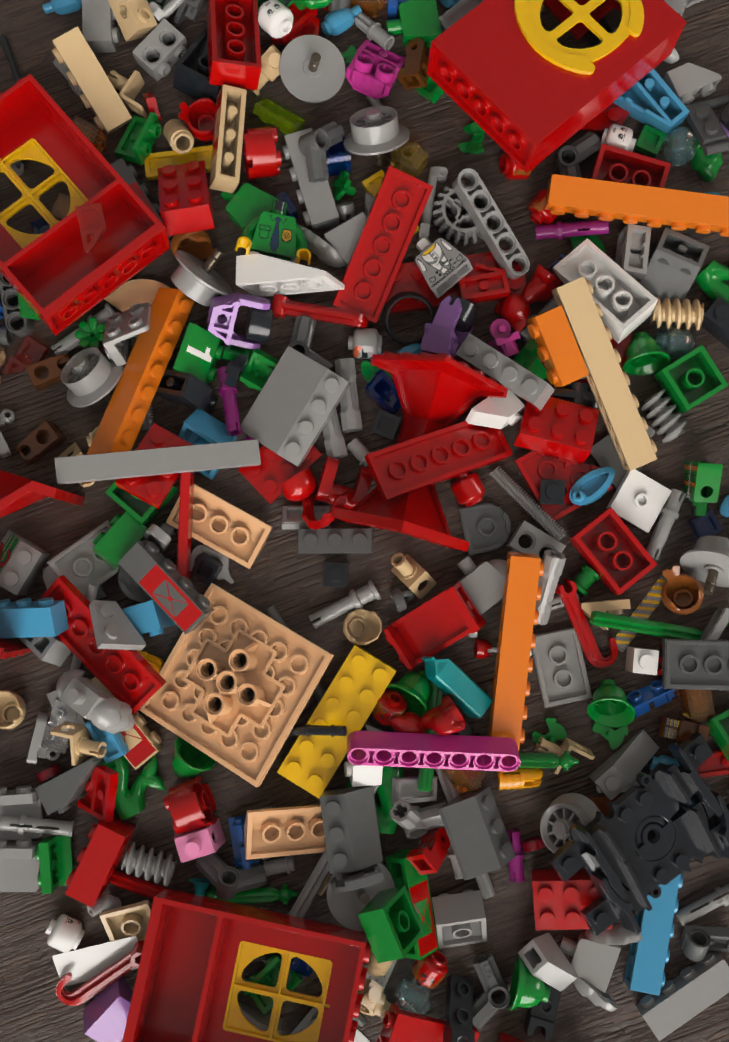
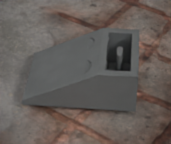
M665 227L657 237L648 257L647 274L638 283L653 296L659 297L661 303L667 297L671 303L675 298H678L682 304L701 269L710 246Z

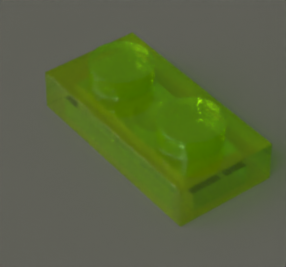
M267 98L256 103L253 109V113L259 116L263 122L277 126L281 132L287 135L301 131L305 124V120Z

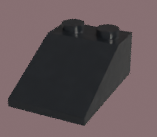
M206 26L175 64L173 88L197 100L203 97L209 98L216 104L217 96L222 86L209 84Z

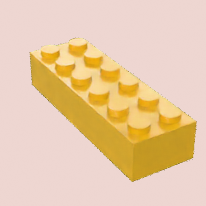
M354 644L305 724L346 726V736L310 735L308 737L307 735H299L281 763L277 773L319 799L347 753L348 735L362 729L376 706L378 699L382 696L396 673V669Z

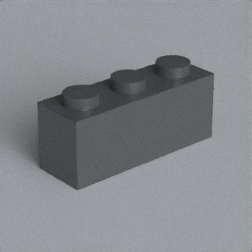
M372 528L298 529V553L372 554Z

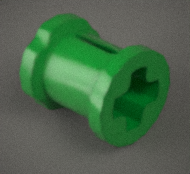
M583 564L581 566L582 570L572 581L577 586V592L586 596L589 587L595 580L598 581L600 576Z

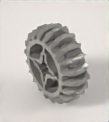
M464 179L461 181L465 187H471V183L468 186ZM453 183L451 188L445 186L443 189L444 193H438V201H435L433 204V208L436 210L433 211L432 217L437 218L434 221V226H441L438 231L439 234L447 233L446 241L450 240L451 237L455 238V245L458 244L459 239L463 240L464 246L467 245L468 239L475 244L477 237L483 239L469 214L467 215L466 213V215H462L460 218V212L466 211L462 202L457 199L459 197L453 188ZM474 199V204L477 203L481 209L484 208V204L480 199ZM446 207L450 209V213L455 217L453 224L447 218ZM487 220L486 224L488 228L492 229L491 224H494L495 222L492 220ZM463 225H470L472 228H460V227L463 226Z

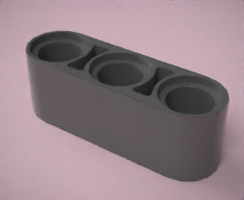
M0 273V292L5 324L16 336L20 338L30 337L34 332V320L21 318L19 304L13 306V301L18 298L17 291ZM24 320L23 327L17 330V323Z

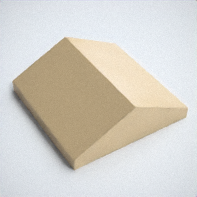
M149 900L100 912L99 916L110 942L135 935L138 941L145 940L152 908Z

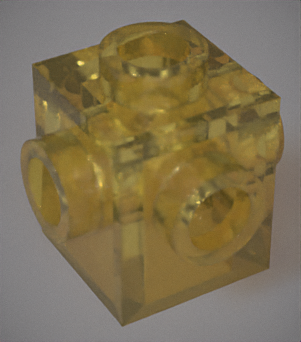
M407 141L403 146L391 152V166L418 178L427 165L429 154L424 152L418 143Z

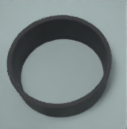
M405 291L396 294L387 302L383 310L382 321L385 331L393 340L403 344H414L422 341L423 336L415 341H403L397 338L390 330L388 317L391 308L398 301L405 298L419 299L430 310L431 324L434 320V311L430 302L423 295L417 292Z

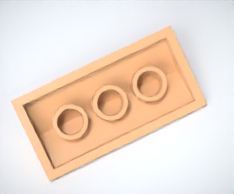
M194 483L192 537L250 569L264 547L272 526ZM180 496L166 521L167 524L176 529L179 526Z
M321 804L247 810L244 824L246 860L324 852L326 842Z

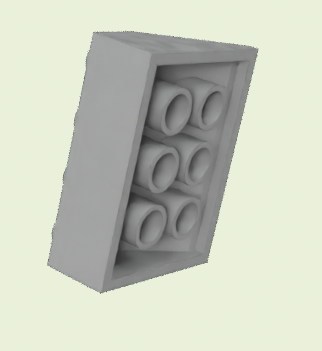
M288 346L243 420L241 429L253 439H258L259 443L276 454L301 467L350 386V383Z

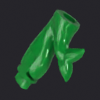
M713 259L698 272L695 281L711 300L714 301L720 296L729 303V285L723 282L729 281V267Z
M124 755L107 764L103 760L100 766L105 765L119 773L115 800L116 807L114 810L121 820L130 818L146 809L145 789L147 787L165 790L163 780L156 774L158 769L156 756L150 760L143 768L141 774L136 777L130 790L128 789L129 764Z
M383 766L382 784L376 790L381 806L375 802L379 833L394 834L396 831L397 823L392 820L390 810L393 807V803H391L392 778L403 777V767ZM347 781V788H352L350 781Z

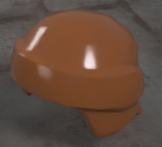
M204 230L173 235L170 242V248L174 256L177 250H182L201 261L204 258L208 259L215 250L211 245V239Z
M672 565L671 570L664 569L662 574L666 581L661 591L664 606L678 615H688L698 610L704 597L700 581L693 576L680 573L679 565Z

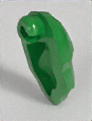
M694 134L689 145L691 167L699 174L700 178L710 182L716 177L720 166L723 164V155L721 152L705 156L703 148Z

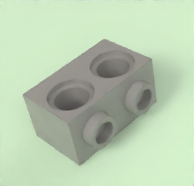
M164 18L132 53L137 64L158 82L162 77L169 74L171 67L184 55L189 47L185 36ZM169 42H175L172 45H167ZM154 58H159L156 62H150Z
M628 224L618 233L615 263L636 281H639L647 274L651 227Z
M525 520L520 522L506 545L511 549L510 552L538 555L543 547L561 553L566 545L556 541V539ZM521 535H526L530 540V544L526 549L519 545L518 540Z

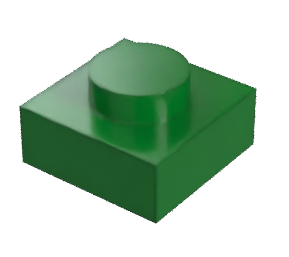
M429 76L426 87L416 88L420 96L433 104L444 93Z
M645 124L634 149L655 158L666 137V133Z
M227 345L224 349L223 359L235 361L240 354L250 358L253 349Z

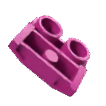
M366 39L358 48L353 60L347 67L345 77L354 90L373 99L386 97L389 95L397 79V73L400 68H404L406 57L399 56L389 50L385 51L382 47Z

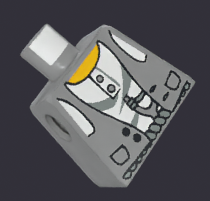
M422 238L416 245L420 254L415 258V262L437 299L473 270L469 259L443 238H438L434 243H431L428 238Z

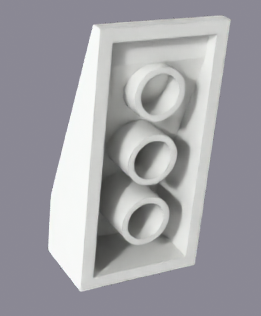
M588 238L553 267V271L564 284L583 276L586 280L590 281L594 291L592 294L594 302L600 305L603 313L601 319L604 327L607 326L609 328L612 338L618 344L652 315L658 299Z
M250 251L248 255L236 256V285L254 296L270 297L274 296V294L291 295L345 290V285L324 270L262 255L255 251Z

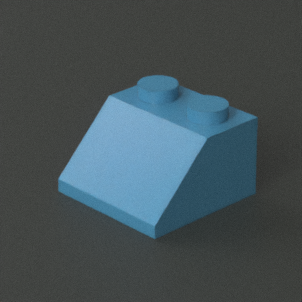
M198 409L184 421L179 434L180 438L192 445L235 442L237 436H232V431L231 436L227 435L224 423L205 411ZM219 469L198 472L212 480Z

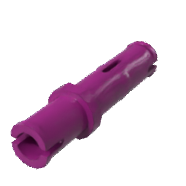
M590 220L569 223L557 221V224L538 225L535 228L536 240L553 238L563 240L564 237L609 233V221Z
M223 366L217 370L220 382L218 392L223 402L226 433L228 436H231L232 431V436H238L242 434L236 399L238 390L236 385L232 388L225 384L228 374L225 373L227 366Z

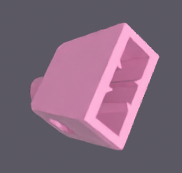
M217 818L215 824L187 834H177L174 832V841L181 863L212 854L226 842L219 818Z

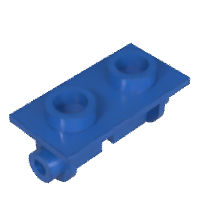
M661 678L652 681L649 685L638 690L631 691L626 695L628 703L633 706L635 717L637 718L651 711L650 702L653 703L655 708L671 702V698L675 697L673 693L675 689L662 688Z
M246 815L228 818L235 867L241 866L242 869L251 868V864L260 863L259 859L246 860L244 824Z

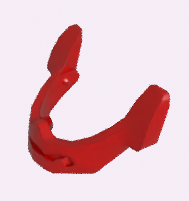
M355 489L336 496L330 512L323 514L322 518L318 521L315 519L313 511L314 502L316 501L314 500L315 493L302 500V518L307 526L317 530L332 523L335 518L331 517L333 507L341 508L343 504L348 503L354 497Z

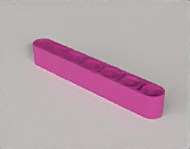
M354 731L347 737V758L350 763L355 765L509 772L516 770L521 764L517 743L514 739L508 737L466 735L442 737L438 734Z

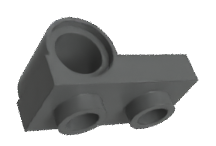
M684 925L679 940L681 948L688 959L695 962L702 961L708 950L729 952V928Z

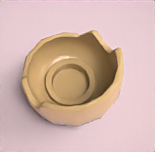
M362 608L351 611L343 621L344 635L349 642L356 645H368L377 640L382 632V621L375 611H368Z
M1 690L0 729H13L25 718L27 711L25 700L13 691Z

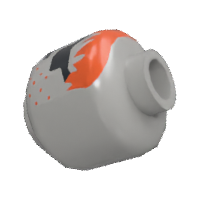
M356 328L354 336L349 335L348 350H353L355 358L371 359L373 354H381L382 335H379L377 329Z

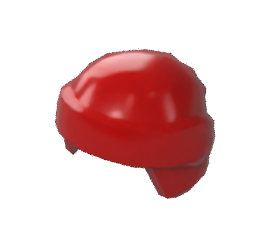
M203 97L194 101L189 106L184 101L179 103L181 112L178 113V117L186 123L192 136L201 141H213L216 104L214 101Z

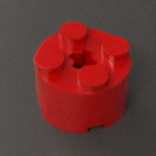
M267 126L244 129L243 141L245 145H243L242 150L248 180L274 177L280 174L282 160L280 150L276 151V142H278L276 127Z
M200 776L171 787L168 795L163 798L166 809L172 815L173 829L177 834H187L217 822V816L213 817V810L217 809L214 795L207 783L202 784L200 782L203 779Z

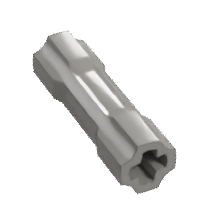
M354 358L335 360L336 374L350 383L340 401L343 433L362 431Z
M335 409L322 431L327 456L339 459L348 456L341 432L337 410Z
M552 550L544 551L542 558L544 573L543 576H539L538 586H541L540 601L536 600L535 610L539 612L537 624L540 625L548 623L557 583L562 575L566 561L563 553Z

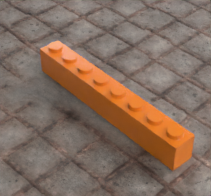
M552 174L548 182L545 210H551V214L564 215L565 212L575 213L574 216L578 218H589V215L598 216L599 220L602 221L621 219L625 224L644 222L649 227L668 225L671 226V229L678 231L691 228L696 229L695 232L701 234H708L714 231L720 232L721 236L729 237V196Z
M159 287L151 305L150 328L138 335L87 455L131 451L194 304V301L181 290Z
M508 552L492 691L493 702L491 703L487 737L512 738L516 741L519 751L520 743H524L525 729L522 728V721L527 719L528 712L527 705H524L525 696L530 694V682L527 681L528 672L532 673L533 658H530V651L535 648L536 643L533 625L538 623L539 612L535 610L536 600L540 601L541 586H538L539 576H543L544 562L541 561L538 554Z

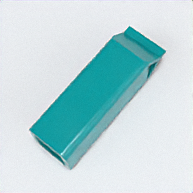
M433 656L421 658L425 662L426 677L445 695H449L452 701L470 718L479 719L483 716L493 702V699L450 659H435Z

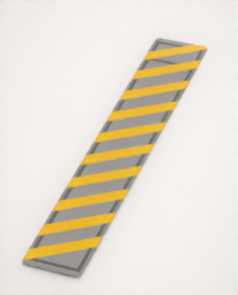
M663 575L660 576L631 617L645 620L649 618L662 600V586L666 581ZM620 630L614 638L618 649L623 652L637 633Z

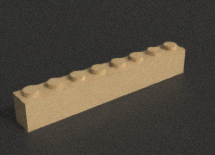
M583 276L552 290V294L557 306L562 305L589 373L586 378L623 469L632 471L657 460L655 454L657 447L654 441L648 437L646 432L648 430L647 422L644 417H640L637 409L639 408V402L636 396L630 392L628 387L630 385L629 377L626 372H622L619 364L621 357L618 351L612 347L610 342L612 340L611 332L607 326L604 327L601 319L603 317L601 307L598 303L595 304L592 297L594 293L590 281L586 280Z

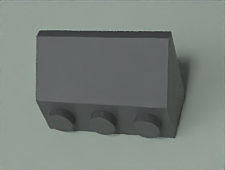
M373 785L324 791L320 795L329 873L354 872L383 862Z
M490 786L468 789L438 808L464 880L499 869L516 857Z

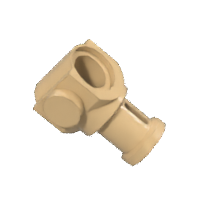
M274 45L270 46L261 56L262 68L257 90H252L257 96L260 94V89L268 81L273 82L280 75L279 62L282 53Z
M366 978L364 989L358 991V993L363 994L359 1012L370 1016L377 1015L383 1020L384 1014L389 1010L391 1003L386 1000V995L383 993L384 988L373 979Z

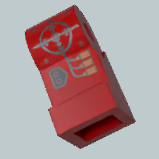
M441 827L427 831L422 836L419 848L410 850L406 858L420 875L438 872L450 847V840L446 829Z

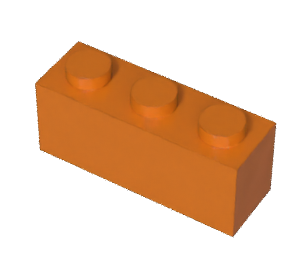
M562 305L527 319L529 324L528 332L537 343V354L540 360L545 363L548 370L546 371L547 378L554 387H563L589 375Z

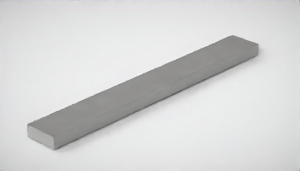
M258 439L54 458L58 485L261 465Z

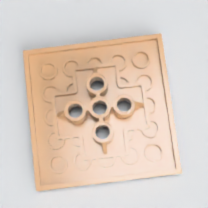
M211 583L204 596L210 601V606L214 611L195 630L188 634L182 632L159 673L166 683L139 711L253 786L260 787L334 655L216 584ZM245 654L247 662L242 667L240 658ZM210 664H213L214 672L210 676L208 668ZM232 676L234 679V685L230 689L228 679ZM252 688L255 696L250 702L247 693ZM218 698L222 702L221 708L219 710H217V706L215 704Z

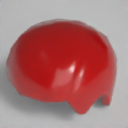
M307 467L282 484L281 492L287 500L297 502L305 500L312 495L317 483L311 469Z

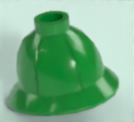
M639 332L634 335V339L627 347V360L622 366V371L630 375L654 374L669 365L670 357L662 351V348L655 339L649 337L647 332Z
M419 670L418 673H408L397 683L388 684L387 689L396 690L404 696L407 702V712L411 711L419 716H423L427 712L426 704L430 696V680L426 677L425 671Z
M612 679L601 681V686L595 690L592 702L587 706L588 716L596 723L606 727L619 728L629 725L635 718V710L628 703L624 691Z
M180 737L175 740V753L172 765L174 773L178 778L183 779L196 776L202 771L210 770L215 765L216 761L187 741Z
M517 956L509 990L510 1001L508 1003V1010L512 1011L517 1007L531 1008L538 1005L541 1001L547 1003L551 988L545 986V982L532 976L521 957Z

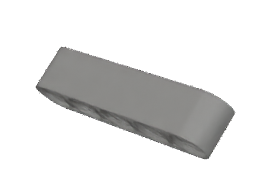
M471 168L463 169L453 183L457 196L500 268L506 271L507 278H520L530 267L527 255L478 173ZM461 178L469 179L471 187H465L461 183ZM474 199H480L484 204V208H477L474 205ZM486 221H494L496 230L489 229ZM500 240H503L508 244V251H504L500 248ZM512 261L520 264V272L513 270Z

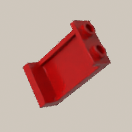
M459 581L384 628L383 631L387 642L398 653L400 662L410 671L416 665L423 662L422 657H431L468 634L477 632L486 624V621Z
M391 1002L389 1010L384 1014L381 1034L377 1036L375 1042H443L446 1021L400 1010L396 1003ZM473 1025V1032H475V1042H477L480 1033L477 1030V1028Z

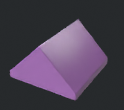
M123 977L103 989L83 1010L84 1034L97 1042H122L133 995V991Z

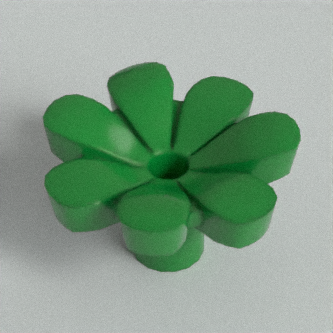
M347 170L341 171L339 180L334 179L332 186L336 187L332 191L333 198L336 201H339L345 193L353 196L356 192V187L350 185V173Z
M94 317L89 319V324L85 321L80 322L79 327L82 331H75V337L82 339L79 342L80 346L86 348L90 345L91 347L99 348V342H103L105 324L101 323L98 325L97 319Z

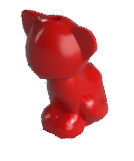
M538 264L531 276V280L524 287L522 294L506 296L504 300H501L495 306L494 312L501 315L502 319L508 321L515 331L520 332L527 326V319L531 315L530 304L551 300L554 297L552 290L558 288L562 281L550 270Z
M446 695L442 699L441 705L428 710L422 717L410 711L389 720V725L394 729V732L425 734V730H433L443 737L464 730L466 722L450 696Z

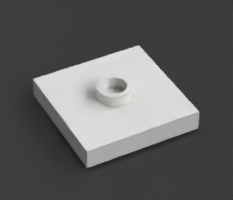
M636 469L632 471L627 470L607 508L612 507L620 518L649 533L672 491Z

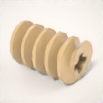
M656 297L658 301L650 316V324L656 321L657 328H660L662 322H665L667 329H670L672 322H675L676 328L680 329L682 323H685L686 330H689L692 323H695L696 330H700L704 316V303L700 304V301L695 299L690 304L689 299H684L681 304L678 298H675L671 303L667 297L661 303L660 298Z

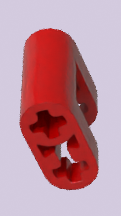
M327 456L318 481L314 500L333 505L336 496L355 489L354 497L341 507L352 510L368 494L373 477L369 468L361 466L354 488L333 483L339 459Z

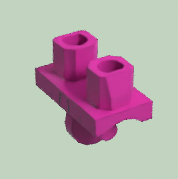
M505 319L493 321L489 331L494 339L487 341L488 345L492 348L495 347L497 351L506 357L519 353L515 342L516 339L521 338L519 331L510 333L511 326Z

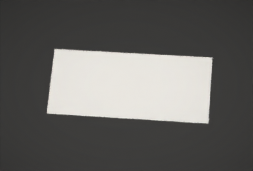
M135 935L53 955L52 958L59 978L68 972L72 973L71 980L65 985L69 986L90 980L131 952L138 940Z

